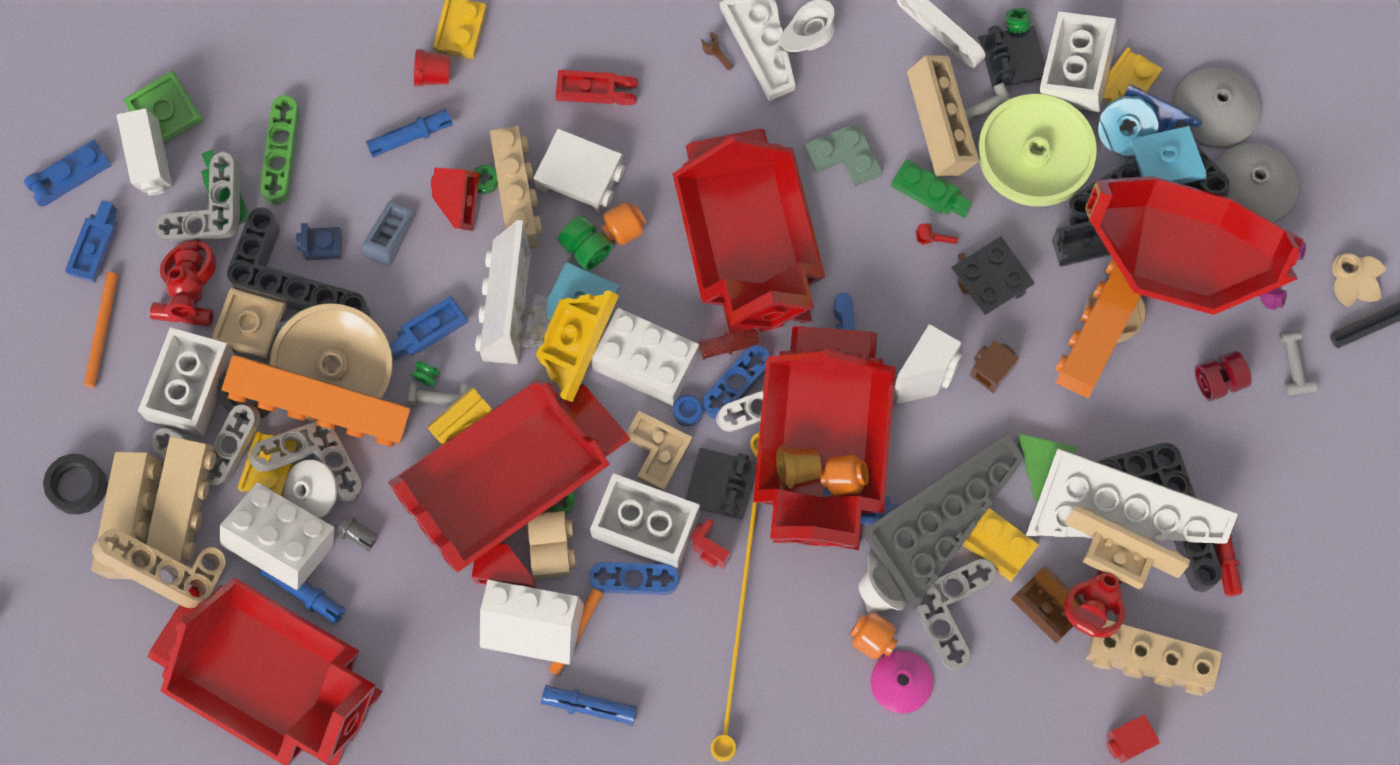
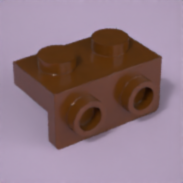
M1043 566L1011 598L1055 643L1074 627L1064 611V602L1070 589L1047 566ZM1079 596L1073 598L1075 612L1084 603Z

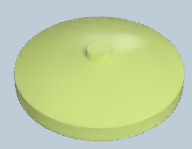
M1044 94L1021 95L1002 103L985 121L978 141L979 164L988 182L1004 197L1027 206H1050L1071 198L1082 189L1089 179L1097 154L1093 130L1082 113L1068 102Z

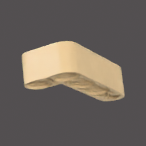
M117 529L105 531L94 542L92 547V554L98 562L186 608H195L203 599L206 600L210 596L226 563L223 553L219 549L212 547L201 551L191 561L189 567ZM107 542H111V543L113 544V545H112V550H113V551H109V550L107 549V547H108V543H107ZM123 550H127L128 552L121 558L120 556L124 553ZM136 555L142 558L144 567L140 568L134 565L132 556ZM202 559L211 561L213 571L204 568ZM160 571L169 572L172 576V582H165L160 576ZM188 585L197 587L200 596L193 597L188 591Z

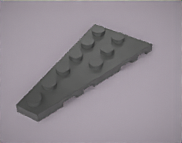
M1008 433L861 531L912 610L919 606L922 598L937 581L938 576L947 563L953 559L976 527L978 520L989 509L999 491L1007 484L1025 459Z

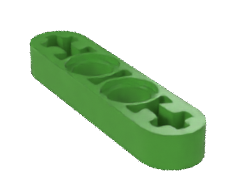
M287 95L277 97L271 105L260 185L261 193L265 200L273 205L285 202L289 196L300 112L298 105L291 96ZM289 105L291 110L286 112V123L283 122V115L280 110H284L285 106ZM284 130L290 133L289 138L285 142L279 143L274 140L276 133ZM283 157L286 159V164L281 169H273L271 167L273 159ZM273 177L277 178V184L280 190L276 191L275 195H271L269 191L274 189L275 180Z

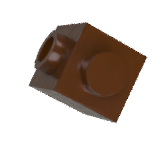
M994 340L989 348L984 345L975 355L974 360L977 362L971 370L970 377L994 394L1015 368L1019 358L1009 345L1005 343L1000 344Z

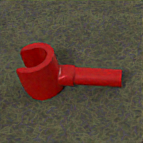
M929 223L920 224L918 229L915 230L917 241L921 245L938 241L950 244H957L958 237L933 233L932 225Z

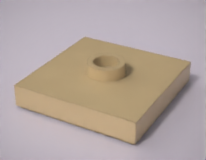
M230 287L211 339L227 343L232 351L268 360L278 335L277 323L283 322L288 305L281 301Z

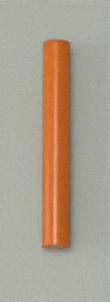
M593 588L584 603L576 644L603 596V593ZM552 662L548 671L559 676L565 664Z

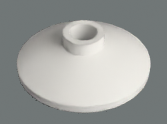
M317 460L302 461L296 464L287 475L284 498L322 519L332 510L337 498L336 478L331 469L324 463Z

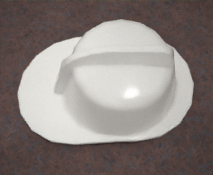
M814 0L802 6L780 36L782 48L789 52L815 50L826 45L832 39L835 31L833 22L835 11L832 4L826 0Z
M871 549L868 554V571L859 582V592L865 601L867 612L870 614L872 612L887 611L891 608L896 610L904 609L906 599L873 549Z

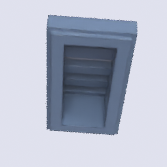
M389 201L362 243L364 256L390 266L416 215V211ZM394 215L399 218H402L403 220L402 222H400L398 220L390 218V216ZM387 225V226L393 227V228H395V229H397V230L394 231V230L389 229V228H387V227H385V226ZM380 236L389 238L390 241L380 238Z

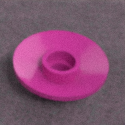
M894 651L889 656L884 655L875 664L870 680L871 690L875 699L885 709L900 714L910 713L918 710L928 701L933 690V675L928 664L920 656L909 651ZM899 675L907 676L908 684L900 685L897 682V677Z

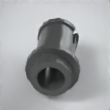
M346 516L337 529V532L341 534V538H348L365 548V550L370 551L376 542L374 539H377L379 534L357 523L355 517L349 518Z

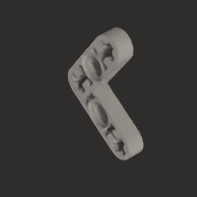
M227 152L215 154L209 166V210L162 215L155 224V232L158 237L175 243L229 238L236 234L240 222V162L238 159ZM226 161L230 163L229 167H225L224 171L220 170L221 166L226 164ZM228 187L230 189L229 199L225 202H220V191ZM201 218L203 221L202 229L198 233H193L191 230L193 221ZM225 219L229 220L228 224H225L223 228L219 227L220 223H223ZM171 223L176 226H182V230L176 228L170 229L169 233L166 232V228L171 227Z
M249 404L237 405L230 411L213 444V452L216 453L214 466L220 465L219 471L222 473V476L214 477L215 471L209 470L207 482L210 485L225 484L234 474L261 420L260 413L256 407ZM240 413H247V418L250 419V422L242 424L243 419L239 417ZM240 427L239 432L232 430V428ZM162 428L153 434L151 444L154 451L165 458L168 447H165L166 442L162 440L164 436L191 441L195 440L177 429ZM229 436L234 437L238 445L236 451L232 454L227 452L224 447V442ZM223 458L230 459V462H222Z
M317 421L262 440L253 447L250 455L251 465L256 470L262 472L277 469L312 455L315 460L327 465L325 461L327 456H337L341 460V466L337 468L328 466L337 482L336 499L340 502L348 503L354 501L360 493L361 480L338 435L333 429L316 425ZM316 431L320 435L326 434L324 443L320 437H314ZM288 440H295L300 444L301 450L290 452L285 448L284 443ZM276 445H277V446H278V452L274 453V452H275V449H276ZM261 451L265 455L273 453L269 461H266L265 458H259ZM343 480L347 486H353L351 492L347 489H341Z
M986 559L975 560L938 578L934 585L929 588L925 595L927 597H934L931 606L934 612L941 609L942 613L935 614L927 620L925 616L930 615L931 612L926 604H919L914 609L942 664L950 671H959L966 667L970 660V651L947 607L992 585L996 578V569L992 562ZM976 567H980L982 571L987 569L989 571L986 576L987 581L977 578L971 582L974 588L969 589L967 579L976 574ZM951 579L960 581L963 586L962 593L959 595L949 594L945 587L947 581ZM937 620H944L950 627L949 634L943 637L936 635L933 632L932 624ZM953 636L957 640L951 644L956 652L961 651L963 653V656L960 658L961 663L959 664L955 660L949 661L948 656L951 654V650L948 644L944 648L940 646V643L949 641Z

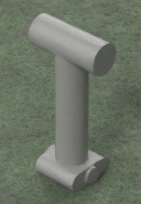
M1004 82L993 87L997 95L965 109L968 124L969 120L993 110L1011 99Z
M1301 332L1287 333L1279 336V344H1285L1293 379V383L1284 385L1286 396L1312 393L1318 390L1316 380H1305L1298 342L1302 340Z
M409 384L407 405L415 406L416 402L452 405L472 386L460 385L459 394L418 390L416 384Z

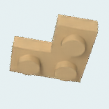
M638 411L627 431V435L631 439L629 442L650 453L637 478L665 492L693 438Z

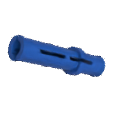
M444 108L424 118L419 116L416 118V121L376 138L366 140V144L372 157L375 158L382 153L422 137L427 139L430 137L429 134L453 126L447 109Z
M261 569L260 575L265 576L303 602L307 610L316 611L334 625L343 618L339 614L344 615L346 608L327 597L325 591L321 588L315 589L307 582H304L296 590Z
M545 685L541 699V705L545 704L566 709L569 714L574 715L575 712L630 724L631 726L634 724L638 707L636 705L632 706L581 694L578 689L569 691Z

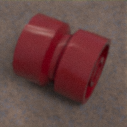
M1232 351L1219 356L1218 362L1211 359L1197 364L1194 369L1197 385L1204 398L1208 401H1214L1226 396L1228 390L1235 393L1246 389L1252 383L1248 364L1238 351Z

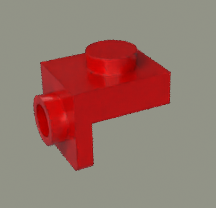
M708 518L704 525L699 523L690 537V539L694 540L692 542V550L700 554L699 559L708 566L715 568L718 565L724 569L730 559V552L707 538L714 527V521Z

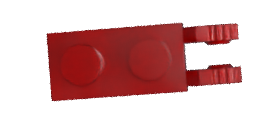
M558 70L555 97L556 101L600 104L616 103L618 105L632 106L636 104L637 96L632 93L615 92V86L620 89H636L638 79L633 76L615 75V73Z

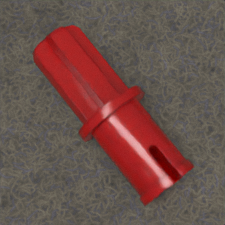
M1230 534L1227 543L1213 544L1222 571L1221 580L1224 594L1233 597L1242 594L1243 588L1238 570L1240 561L1236 560L1232 534Z

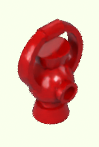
M200 240L182 242L168 252L162 260L160 276L166 284L167 292L171 297L165 312L173 319L190 320L195 317L194 304L201 300L204 285L214 274L216 256L212 248ZM201 250L205 251L207 255L204 265V257L198 253Z
M1097 569V575L1092 576L1086 582L1075 585L1067 594L1064 602L1066 617L1075 629L1090 637L1106 638L1114 635L1121 628L1125 619V606L1121 600L1122 590L1120 587L1123 581L1118 580L1111 573H1104ZM1083 595L1085 602L1075 612L1073 598ZM1113 611L1115 624L1102 628L1107 623V612Z

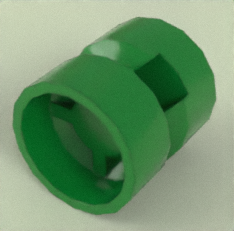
M580 215L568 223L557 239L558 243L569 254L575 253L576 261L586 271H590L602 263L613 248V243L601 232L596 233V226L585 215Z

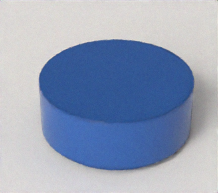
M693 395L679 397L673 405L674 418L683 426L696 425L703 416L701 401Z

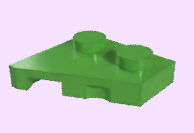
M1020 434L1017 442L1025 458L1024 467L1031 482V492L1034 501H1039L1057 449L1060 448L1076 454L1077 447Z

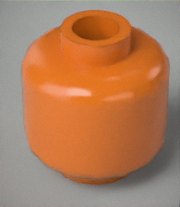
M623 202L604 213L603 219L605 224L601 226V229L610 241L615 240L617 244L623 246L640 237L644 233L643 226L647 223L636 204L631 206L628 202Z
M854 454L829 458L825 469L821 470L822 485L824 488L828 487L830 493L834 496L858 494L863 490L864 485L868 484L869 474L865 461H860Z
M874 612L867 616L862 614L849 634L853 637V647L871 659H878L883 653L889 656L898 642L894 638L896 633L895 626Z

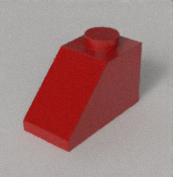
M434 167V175L430 183L432 189L431 197L454 228L473 231L479 173L464 169Z
M504 541L490 549L473 563L471 578L475 584L487 585V581L491 580L536 589L534 578L511 548L504 544Z

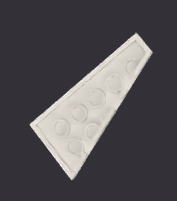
M1058 448L1026 536L1044 535L1093 538L1065 524L1074 506L1090 509L1096 515L1110 522L1119 523L1125 529L1139 536H1146L1154 541L1227 543L1238 513Z

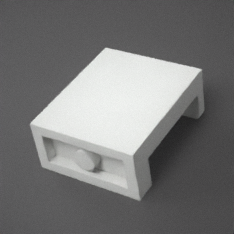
M557 129L534 176L536 190L547 194L548 190L551 189L593 206L594 212L600 214L603 207L610 205L614 194L612 188L615 182L621 181L626 167L623 165L621 153Z

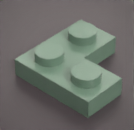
M858 123L804 145V149L816 173L843 162L855 187L880 177L882 174V170Z

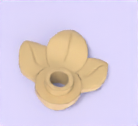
M1348 253L1339 255L1332 263V272L1336 277L1333 289L1338 300L1347 307H1350L1356 298L1365 302L1379 301L1381 299V290L1376 277L1383 274L1386 267L1378 259L1371 256L1358 258L1356 255ZM1342 266H1348L1351 270V273L1345 272L1342 269Z

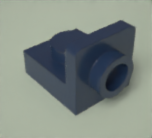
M301 223V233L296 234L297 249L302 251L306 260L342 259V231L340 227L310 228L308 223Z

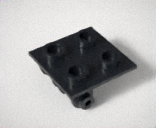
M1034 25L1024 33L1022 30L1021 33L1018 31L1016 33L1003 31L999 26H992L988 29L989 33L987 35L978 36L980 46L986 54L984 60L992 89L1003 82L1005 86L1042 79L1045 62Z
M1002 236L951 267L984 315H987L1013 297H1016V299L1026 294L1025 290L1035 284Z
M699 448L685 500L699 504L701 510L743 520L756 474L757 462L749 460L750 456L743 453H738L736 457Z

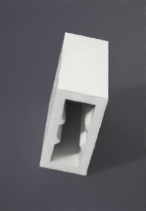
M146 108L116 114L131 184L143 193L147 192L149 196L165 193V188L173 187L159 120Z

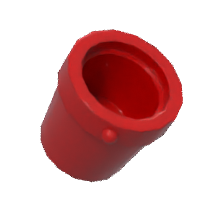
M416 49L414 86L449 85L451 56Z

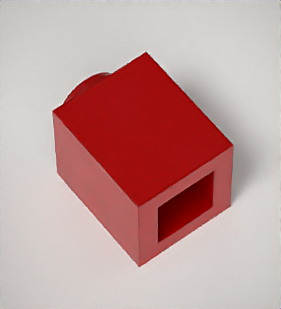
M1145 714L1112 730L1106 735L1108 739L1106 746L1114 759L1118 758L1121 764L1161 743Z

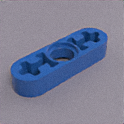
M758 345L749 347L705 394L703 407L709 417L716 419L717 413L720 410L719 407H716L714 410L711 408V399L713 398L717 401L723 395L721 387L727 393L722 401V406H725L728 403L742 399L764 375L766 357L770 356L764 347ZM761 355L763 365L755 364L750 369V374L754 376L750 377L746 369L751 364V356L757 358ZM731 376H742L745 379V385L741 389L731 388L728 384Z
M600 562L595 564L589 572L591 586L602 593L669 595L679 585V576L676 569L666 564ZM601 570H606L608 576H617L616 570H622L620 573L621 586H616V579H607L605 585H601L599 579L594 578L601 574ZM633 570L639 571L643 575L642 583L636 587L629 586L625 582L627 573ZM647 571H653L652 578H661L662 573L667 572L669 578L674 580L673 582H668L667 587H662L660 581H651L652 587H647Z

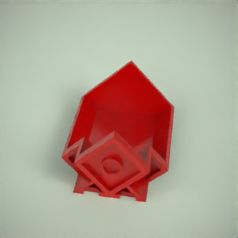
M760 128L695 141L686 145L689 161L685 162L683 167L672 173L702 303L723 306L730 338L740 337L753 328H759L760 332L783 328V324L789 320L798 321L801 324L811 322L810 309L814 308L809 286L825 278V273L794 149L780 146L778 143H768L765 129Z
M793 326L790 351H779V356L766 357L753 502L773 506L770 539H773V543H798L805 546H832L859 550L862 514L884 513L896 367L884 364V359L875 358L878 333ZM781 445L789 448H816L820 455L821 470L825 469L829 458L854 454L860 461H865L869 474L868 484L864 485L863 490L858 494L846 496L827 495V497H823L824 487L821 482V476L818 479L794 484L792 489L782 487L776 466L777 449Z
M233 578L224 586L220 585L214 593L212 592L206 600L203 599L195 608H186L179 605L149 650L147 657L165 668L162 673L164 681L160 692L282 765H290L303 750L327 765H338L342 759L341 756L345 745L350 740H354L365 722L364 716L366 711L378 701L383 693L375 688L376 685L352 671L359 654L358 649L236 578ZM192 585L189 593L193 597H199L198 588Z

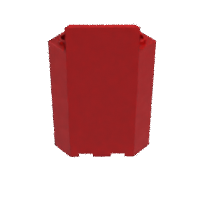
M536 379L387 482L409 515L414 517L420 529L429 541L438 548L443 559L456 573L608 467L610 464L606 457L631 440L623 428L584 384H580L574 400L571 402L562 397L556 400L559 394L550 382L546 384L544 381Z

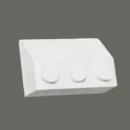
M929 324L898 374L894 388L893 403L901 404L935 396L942 387L947 389L956 375L955 372L962 357V354L958 353L962 342Z
M488 580L480 609V647L571 665L584 603L578 596Z

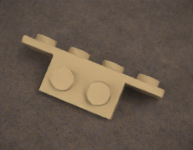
M1074 506L1065 521L1066 525L1093 537L1083 563L1104 573H1111L1118 580L1139 590L1143 587L1151 566L1176 578H1179L1189 566L1190 560L1183 557L1179 552L1166 549L1154 543L1146 536H1139L1125 529L1119 523L1110 522L1096 515L1090 509Z

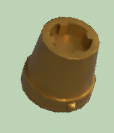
M781 445L777 449L776 466L782 487L792 489L794 484L820 478L821 460L816 448H789Z

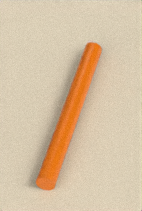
M107 272L83 384L90 388L96 387L119 277L114 272Z

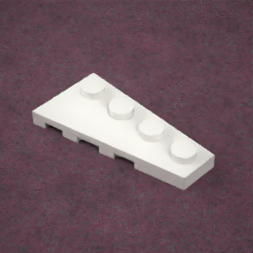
M724 0L720 2V10L768 100H774L794 91L795 81L788 52L780 45V36L783 30L780 25L775 0Z

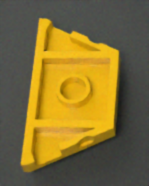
M608 290L604 291L603 295L593 296L587 294L579 296L577 299L566 298L559 300L536 356L540 363L546 367L551 381L559 386L562 391L560 396L563 399L573 402L619 297L618 294Z

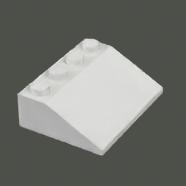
M516 220L493 239L492 250H487L486 267H490L489 278L484 277L482 293L486 295L485 306L481 305L479 310V323H483L482 334L477 333L476 351L480 352L483 362L519 363L531 258L523 220Z

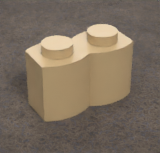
M564 511L542 513L528 523L532 576L534 579L571 576V568L576 567L575 550L568 547V537H573L572 519H566Z

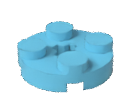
M1119 97L1111 101L1102 110L1098 126L1099 136L1103 144L1111 151L1114 150L1125 156H1133L1131 139L1156 134L1158 118L1153 107L1142 97ZM1129 119L1136 122V125L1133 126V132L1128 133L1126 129H1120V126L1124 123L1123 120Z

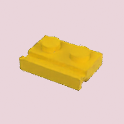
M445 0L433 44L434 52L442 51L448 55L475 59L487 12L486 3L469 0Z
M1127 47L1109 72L1103 98L1106 99L1107 103H1110L1119 97H1123L1129 84L1148 92L1163 68L1140 54H1134Z
M471 387L427 425L426 428L442 445L492 409L481 398L475 388Z
M256 431L237 487L240 491L249 492L258 482L278 495L284 496L287 475L295 462L267 472L256 470L250 462V455L255 444L271 438L273 435H266ZM288 440L284 443L288 451H299L300 444L297 441ZM276 445V449H275V452H274V453L278 452V446H277V445ZM261 451L259 458H265L266 461H269L273 453L265 455Z
M989 508L978 521L976 527L963 543V546L980 559L992 562L997 572L1009 581H1012L1039 544Z

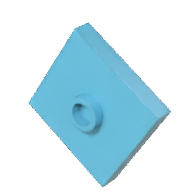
M1190 126L1131 139V147L1142 177L1155 176L1179 184L1206 179V170Z
M566 262L540 314L542 317L551 320L561 299H577L579 296L587 294L598 296L603 295L604 291L608 290L617 294L620 286Z

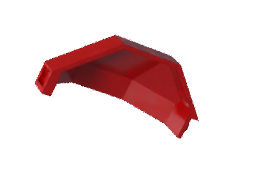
M1155 176L1096 180L1085 208L1090 222L1133 293L1215 315L1298 279L1292 267L1296 265L1299 259V249L1304 239L1234 199Z

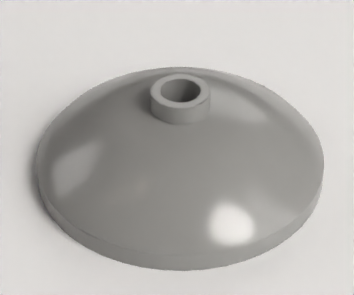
M1207 67L1191 73L1181 82L1173 100V104L1182 108V111L1188 112L1202 120L1198 128L1178 119L1177 124L1179 128L1190 126L1195 142L1210 148H1229L1242 143L1253 133L1261 115L1260 99L1253 85L1241 74L1223 67ZM1222 96L1226 101L1221 102L1217 97Z
M1259 143L1240 144L1224 152L1215 163L1229 178L1228 198L1234 199L1274 223L1285 217L1297 200L1299 192L1297 173L1291 162L1281 152L1270 146ZM1256 173L1261 174L1264 179H1263V180L1257 179V178L1255 177V174H1256Z

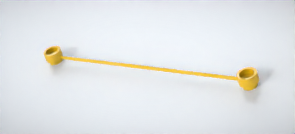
M756 433L750 441V450L755 457H757L759 433ZM756 502L752 504L723 735L717 736L711 743V754L720 762L731 760L736 753V744L727 735L757 509Z

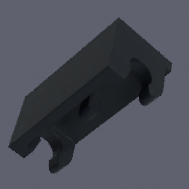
M1090 221L1057 228L1052 238L1060 267L1111 256Z

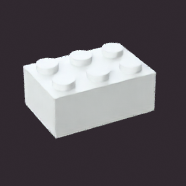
M1058 12L1042 76L1040 93L1062 99L1076 109L1100 112L1118 36L1116 18Z
M617 308L592 356V368L600 374L673 407L700 356L699 344Z
M170 327L138 412L149 422L204 437L219 398V380L228 369L232 355L235 354L227 343Z
M613 473L590 528L592 538L679 569L691 534L700 515V505Z
M258 482L220 525L221 546L296 590L301 587L333 547V526Z

